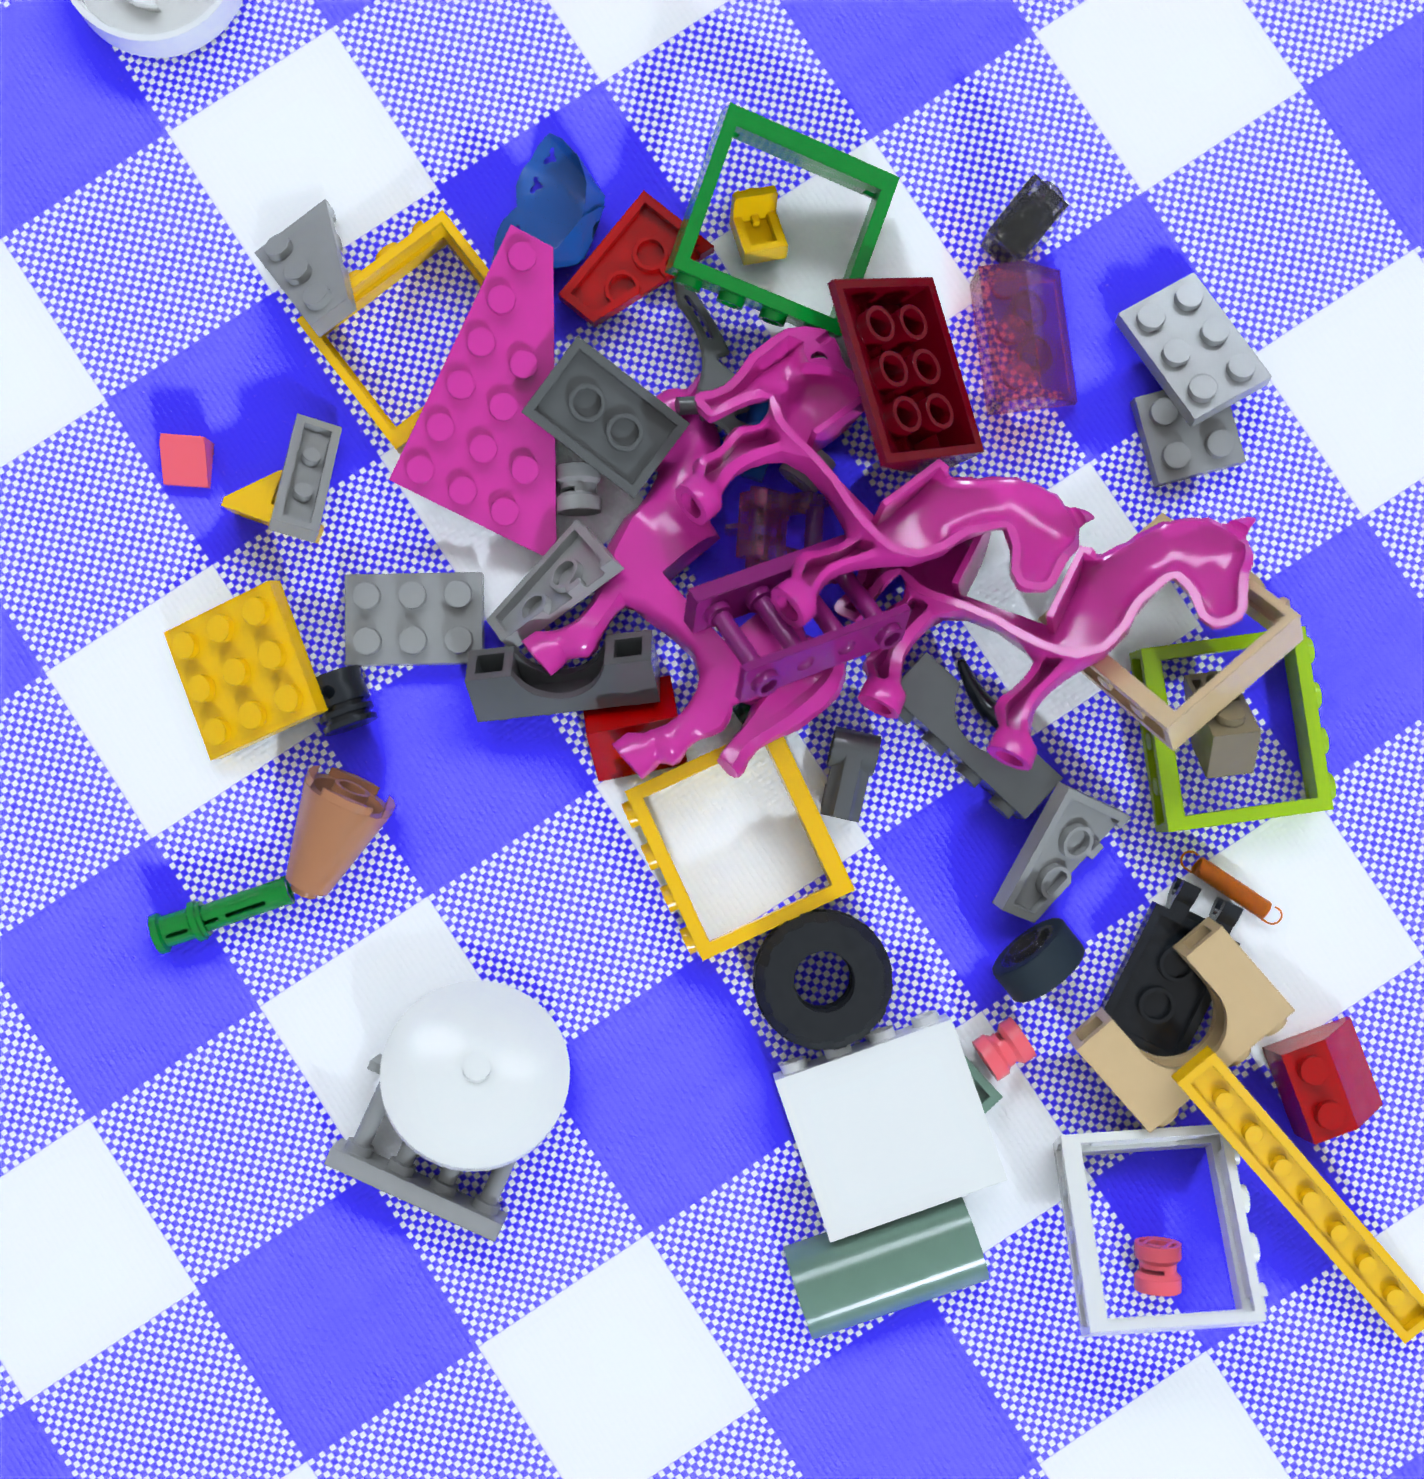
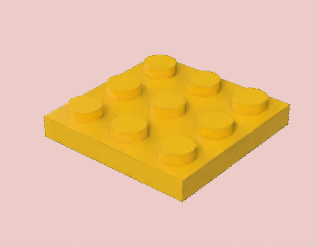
M268 580L164 632L210 760L222 759L328 711L280 580Z

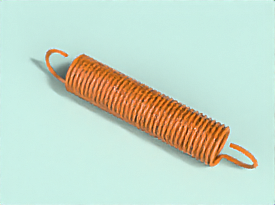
M1186 851L1182 854L1180 863L1185 870L1195 874L1202 881L1208 883L1214 889L1216 888L1221 894L1229 897V899L1235 901L1242 908L1256 915L1260 920L1269 925L1278 924L1282 920V910L1276 906L1275 909H1278L1281 914L1280 919L1274 923L1263 919L1269 913L1272 903L1212 862L1206 860V858H1199L1191 870H1189L1183 864L1184 855L1194 853L1198 856L1195 851Z

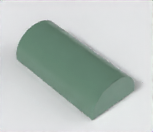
M962 1197L831 1243L827 1232L783 1246L799 1303L813 1340L990 1280L977 1233Z

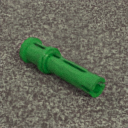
M282 876L274 881L239 891L206 904L202 901L193 900L188 902L184 909L163 916L159 913L152 914L148 917V929L158 952L166 954L171 951L172 946L193 939L198 941L207 940L215 929L252 918L288 904L292 905L295 903V896L291 890V884L285 876Z

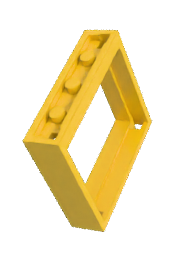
M443 210L424 224L419 220L413 226L412 233L399 243L392 242L384 246L377 253L376 260L363 270L357 269L349 273L357 310L319 338L303 316L296 319L400 455L423 407L398 426H395L326 335L446 245L449 246L481 288L489 269Z
M784 736L765 745L829 885L710 941L644 798L719 764L717 759L726 745L624 791L628 801L621 804L632 829L641 826L648 841L640 846L646 861L652 871L660 867L667 883L660 887L664 900L671 913L679 909L686 924L685 927L679 929L682 939L690 955L699 952L702 961L780 926L787 920L795 919L800 914L810 912L855 891Z

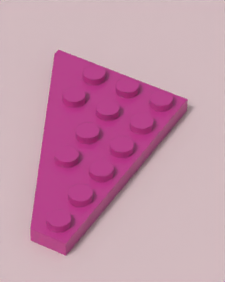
M510 225L389 478L390 481L542 556L556 542L555 438L521 412L555 367L552 246Z

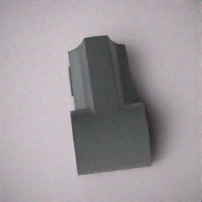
M838 726L835 727L828 754L827 766L830 769L824 787L820 814L859 823L869 776L873 775L877 764L881 736Z

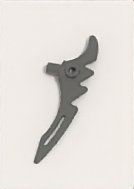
M674 277L672 281L678 307L691 323L701 349L702 370L696 394L721 387L735 375L718 360L721 357L728 356L730 351L712 316L697 294L684 289L685 286L675 283ZM685 298L689 300L694 309L697 311L711 339L707 337L700 321L698 320L696 314L694 313L690 305L687 303ZM695 396L676 397V413L680 416L698 415L694 400ZM750 406L741 408L712 423L720 426L729 434L735 427L748 425L737 419L736 415L748 412ZM699 415V418L702 422L706 421L701 415Z

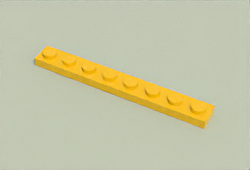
M1207 1045L1172 1074L1171 1077L1398 1337L1406 1344L1424 1330V1294L1215 1052Z

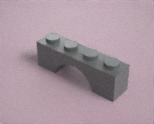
M652 629L605 635L601 649L592 659L579 666L561 668L552 676L541 665L526 658L515 646L471 650L468 654L465 684L478 722L660 702V667Z
M928 652L924 653L902 676L901 686L906 694V700L897 719L906 726L912 721L925 734L920 738L922 742L936 755L941 757L946 753L958 764L954 771L971 787L975 788L980 784L992 795L988 802L1003 817L1009 819L1013 815L1016 819H1026L1063 777L1038 754H1036L1033 766L1029 771L1018 770L999 762L988 752L970 743L961 732L955 715V700L961 683Z

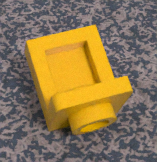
M774 185L748 188L732 194L729 225L743 266L787 258L788 243L776 212L778 192Z

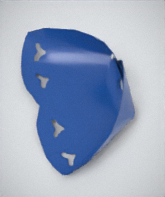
M548 133L537 146L530 161L523 168L516 184L517 207L503 219L497 231L492 263L510 225L520 226V230L553 247V269L578 265L582 259H585L605 207V195L580 157L562 138ZM551 148H554L556 161L545 165L544 160L550 156ZM534 177H537L538 182L543 187L537 189L534 193H530L531 188L535 185Z

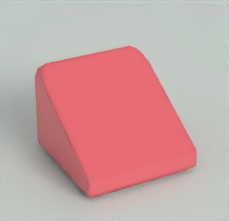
M160 433L159 446L163 484L210 488L214 443L203 436Z

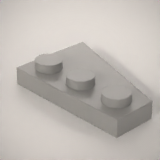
M326 198L282 232L272 236L265 245L254 252L319 338L357 310L349 273L342 260L341 251L343 246L341 238L335 229L334 223L337 222L335 211Z

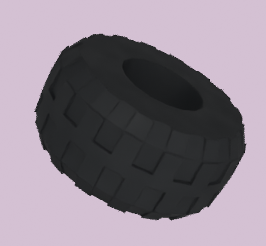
M814 909L773 928L760 946L754 962L753 990L762 1015L769 1025L783 1038L807 1049L819 1051L821 1049L836 1050L847 1047V1045L855 1041H860L881 1021L892 995V967L882 942L865 923L852 915L837 910ZM820 951L833 952L846 962L849 969V983L844 994L835 1002L826 1005H813L804 1001L797 994L794 986L795 973L799 964L811 954Z

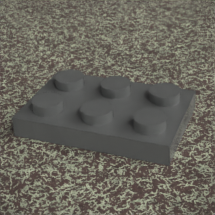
M579 336L576 337L521 412L632 498L636 497L690 424Z

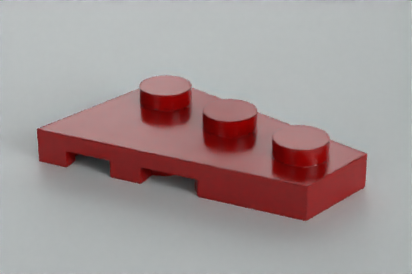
M643 190L558 294L560 301L595 328L670 281L675 276L665 273V269L682 220ZM700 234L690 258L697 262L714 253V246Z

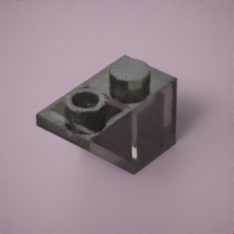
M1034 173L987 231L981 247L1012 276L1050 238L1067 210L1069 204L1064 201V196L1060 189L1050 181H1043Z

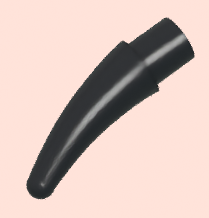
M959 659L957 662L958 670L973 706L981 718L987 720L997 730L999 725L994 714V706L997 702L977 681L966 660Z

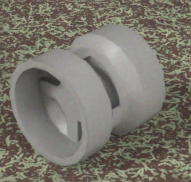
M570 462L557 465L556 482L560 485L561 493L556 498L557 514L564 516H591L601 513L602 501L601 497L597 494L596 487L601 480V473L586 462Z

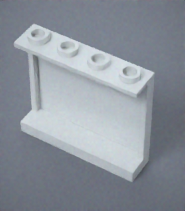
M937 1010L918 1014L910 1019L912 1023L910 1026L896 1031L893 1025L875 1029L867 1035V1041L853 1046L849 1044L847 1047L836 1050L823 1049L824 1056L807 1061L806 1056L789 1059L780 1064L781 1071L773 1073L830 1243L1008 1181L953 1021L946 1014L938 1016Z

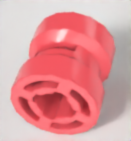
M1011 1017L998 1024L995 1034L993 1033L990 1036L983 1034L972 1041L978 1055L997 1081L1009 1075L1011 1067L1016 1062L1025 1064L1037 1056L1027 1037Z
M1158 1236L1136 1238L1134 1240V1256L1139 1260V1269L1134 1273L1135 1290L1152 1296L1168 1297L1181 1294L1182 1277L1177 1272V1263L1182 1259L1181 1242Z

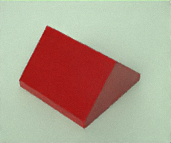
M670 675L660 677V702L583 710L586 735L598 781L637 775L612 746L615 741L626 733H645L658 728L678 716ZM686 754L679 763L673 766L659 764L653 771L677 767L687 763Z

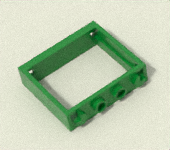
M730 102L721 111L665 273L675 276L674 282L685 286L684 289L699 293L702 287L718 294L716 301L727 307L742 310L745 305L760 311L758 318L766 323L778 327H784L785 322L796 327L822 328L828 330L830 337L840 338L842 333L834 305L830 316H827L690 259L732 139L734 138L872 199L843 279L864 278L900 177Z

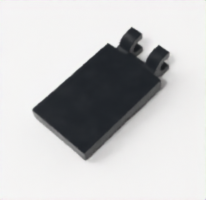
M1175 877L1171 885L1165 906L1152 901L1099 1009L1102 1007L1137 1047L1157 1056H1175L1187 1052L1212 1002L1206 985L1173 948L1176 943L1205 920V918L1190 911L1202 889L1178 877ZM1216 897L1211 907L1209 918L1220 924L1230 935L1244 909L1220 897Z

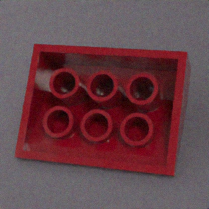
M933 277L833 279L828 282L827 285L880 466L919 474L937 459L942 460L950 469L983 453L984 448Z

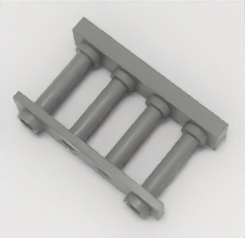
M378 1054L370 1060L367 1067L368 1070L380 1075L382 1054ZM379 1081L355 1136L349 1137L348 1140L341 1138L331 1146L324 1165L495 1242L508 1213L500 1210L501 1205L498 1201L516 1161L506 1166L492 1169L482 1193L476 1194L473 1198L458 1191L459 1186L456 1184V1181L461 1171L442 1167L439 1175H434L432 1178L416 1172L417 1167L413 1163L417 1153L408 1147L404 1141L397 1156H391L390 1159L374 1153V1146L371 1143L386 1113Z

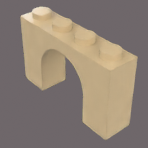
M1209 917L1173 946L1175 951L1206 985L1213 1003L1211 1025L1204 1038L1196 1046L1185 1053L1175 1056H1157L1147 1053L1129 1039L1102 1007L1067 1036V1039L1149 1133L1157 1127H1164L1171 1123L1178 1115L1179 1108L1190 1100L1171 1075L1208 1045L1227 1067L1237 1066L1249 1056L1251 1048L1265 1036H1272L1279 1032L1287 1023V1017L1296 1011L1229 933Z

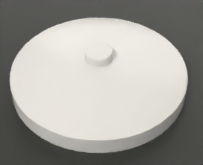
M473 980L449 984L428 993L415 1002L393 1027L385 1044L380 1065V1090L387 1117L398 1136L408 1147L424 1159L438 1166L458 1171L478 1172L500 1168L521 1159L534 1150L547 1137L558 1121L568 1095L570 1083V1062L567 1047L562 1033L550 1014L538 1002L522 991L491 981Z

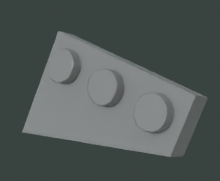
M576 519L486 621L501 642L507 646L518 648L522 645V640L535 631H541L624 570V567L591 530Z
M1058 781L992 903L1005 912L1035 923L1072 883L1071 873L1086 857L1093 860L1104 848L1100 841L1114 826L1121 829L1131 816Z

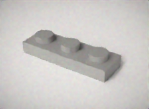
M297 413L268 530L315 543L322 521L342 427Z

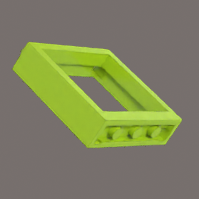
M1302 626L1303 641L1284 656L1306 798L1185 815L1175 751L1173 752L1139 723L1156 832L1169 833L1334 810L1333 799L1336 796V783L1333 775L1328 772L1326 754L1329 751V737L1325 728L1321 727L1318 709L1322 705V692L1319 684L1313 678L1311 663L1315 659V648L1312 639L1307 636L1306 626ZM1265 632L1142 648L1129 653L1132 675L1168 704L1162 661L1245 650Z

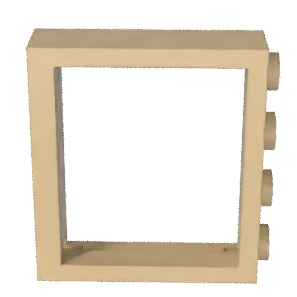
M1161 513L1140 532L1162 521L1173 520L1164 513ZM1250 572L1248 609L1246 614L1266 628L1267 631L1176 710L1171 708L1109 655L1080 672L1174 752L1303 641L1302 615L1291 608L1288 598L1283 596L1277 598L1266 589L1264 583L1257 575ZM1048 610L1038 618V622L1047 625L1046 614Z

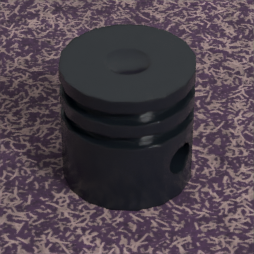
M358 665L339 668L316 677L328 711L320 714L322 717L319 719L321 725H326V728L323 730L325 736H333L354 730L378 718L376 712H371L374 705L372 701H367L370 694Z

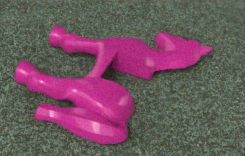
M807 326L786 328L774 335L749 354L738 372L725 385L713 390L702 391L695 395L694 400L697 411L709 423L716 422L752 404L769 402V408L766 416L759 424L742 425L733 428L716 451L696 459L692 464L693 475L675 488L676 500L683 513L693 523L700 526L711 520L722 508V494L736 476L751 468L765 464L786 463L805 474L825 496L844 530L846 540L833 547L803 552L796 557L791 566V577L779 583L771 590V602L777 614L788 625L796 629L804 627L816 615V603L820 591L830 580L839 575L870 568L911 567L942 557L954 546L968 539L996 530L1003 531L1009 547V576L1016 589L1023 593H1045L1057 583L1066 563L1076 553L1079 547L1080 528L1087 522L1095 519L1092 513L1084 509L1065 506L1058 494L1049 492L1038 484L1023 481L1018 477H952L949 474V466L940 459H937L882 500L875 515H873L817 454L843 434L859 418L864 408L853 371L846 366L835 337H830L826 329Z
M701 373L686 389H667L656 397L676 412V397L695 396ZM699 414L682 415L681 417L690 424L656 468L658 472L657 478L645 499L623 519L607 546L608 551L624 567V570L596 589L587 608L576 620L553 631H535L521 642L544 670L552 676L569 659L590 658L598 650L602 636L620 611L624 608L636 611L647 622L669 636L693 659L699 681L697 690L690 702L675 719L645 733H626L615 741L612 746L632 770L643 779L659 764L673 766L679 763L685 756L688 748L697 741L724 731L730 722L733 706L739 703L747 704L751 707L743 725L717 759V762L728 775L738 778L745 772L748 762L759 749L776 739L800 730L825 711L839 697L846 678L847 662L779 687L767 696H756L739 702L735 693L740 666L742 665L726 641L712 627L692 633L684 622L686 598L670 581L717 542L720 537L710 520L700 526L693 523L683 513L676 500L675 488L693 475L692 464L696 459L716 451L721 446L716 424L709 423L708 421L702 422ZM758 613L740 626V629L760 657L783 649ZM792 627L802 642L813 638L806 634L803 627L799 629Z
M1189 517L1173 521H1162L1136 534L1126 543L1119 544L1103 554H1097L1093 548L1080 545L1046 614L1047 625L967 597L984 560L991 532L968 539L954 546L942 557L911 567H880L859 570L857 579L874 601L897 576L901 575L905 584L903 599L890 606L887 610L907 603L911 608V613L902 641L890 649L873 651L864 660L862 669L866 673L867 680L863 684L857 699L872 712L886 718L897 719L906 700V694L901 686L903 664L915 642L928 629L942 621H968L999 634L1023 651L1033 662L1031 669L1014 688L999 697L995 704L994 714L999 727L991 737L986 748L988 753L999 762L1018 770L1029 771L1033 766L1038 751L1031 738L1032 721L1035 711L1042 700L1076 673L1103 660L1129 634L1134 619L1145 604L1167 583L1174 581L1189 596L1199 620L1212 630L1225 629L1243 619L1248 609V583L1254 560L1253 551L1246 537L1252 525L1256 522V518L1242 517L1222 524L1209 517ZM846 594L836 601L834 609L838 615L853 622L863 619V616Z

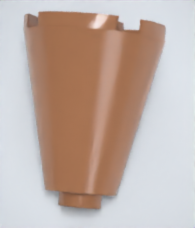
M314 765L308 769L304 779L285 877L291 884V890L307 899H316L317 896H326L331 892L391 817L396 807L394 799L390 795L386 803L377 796L380 788L372 782L334 767L331 768L327 775L317 773L321 765Z

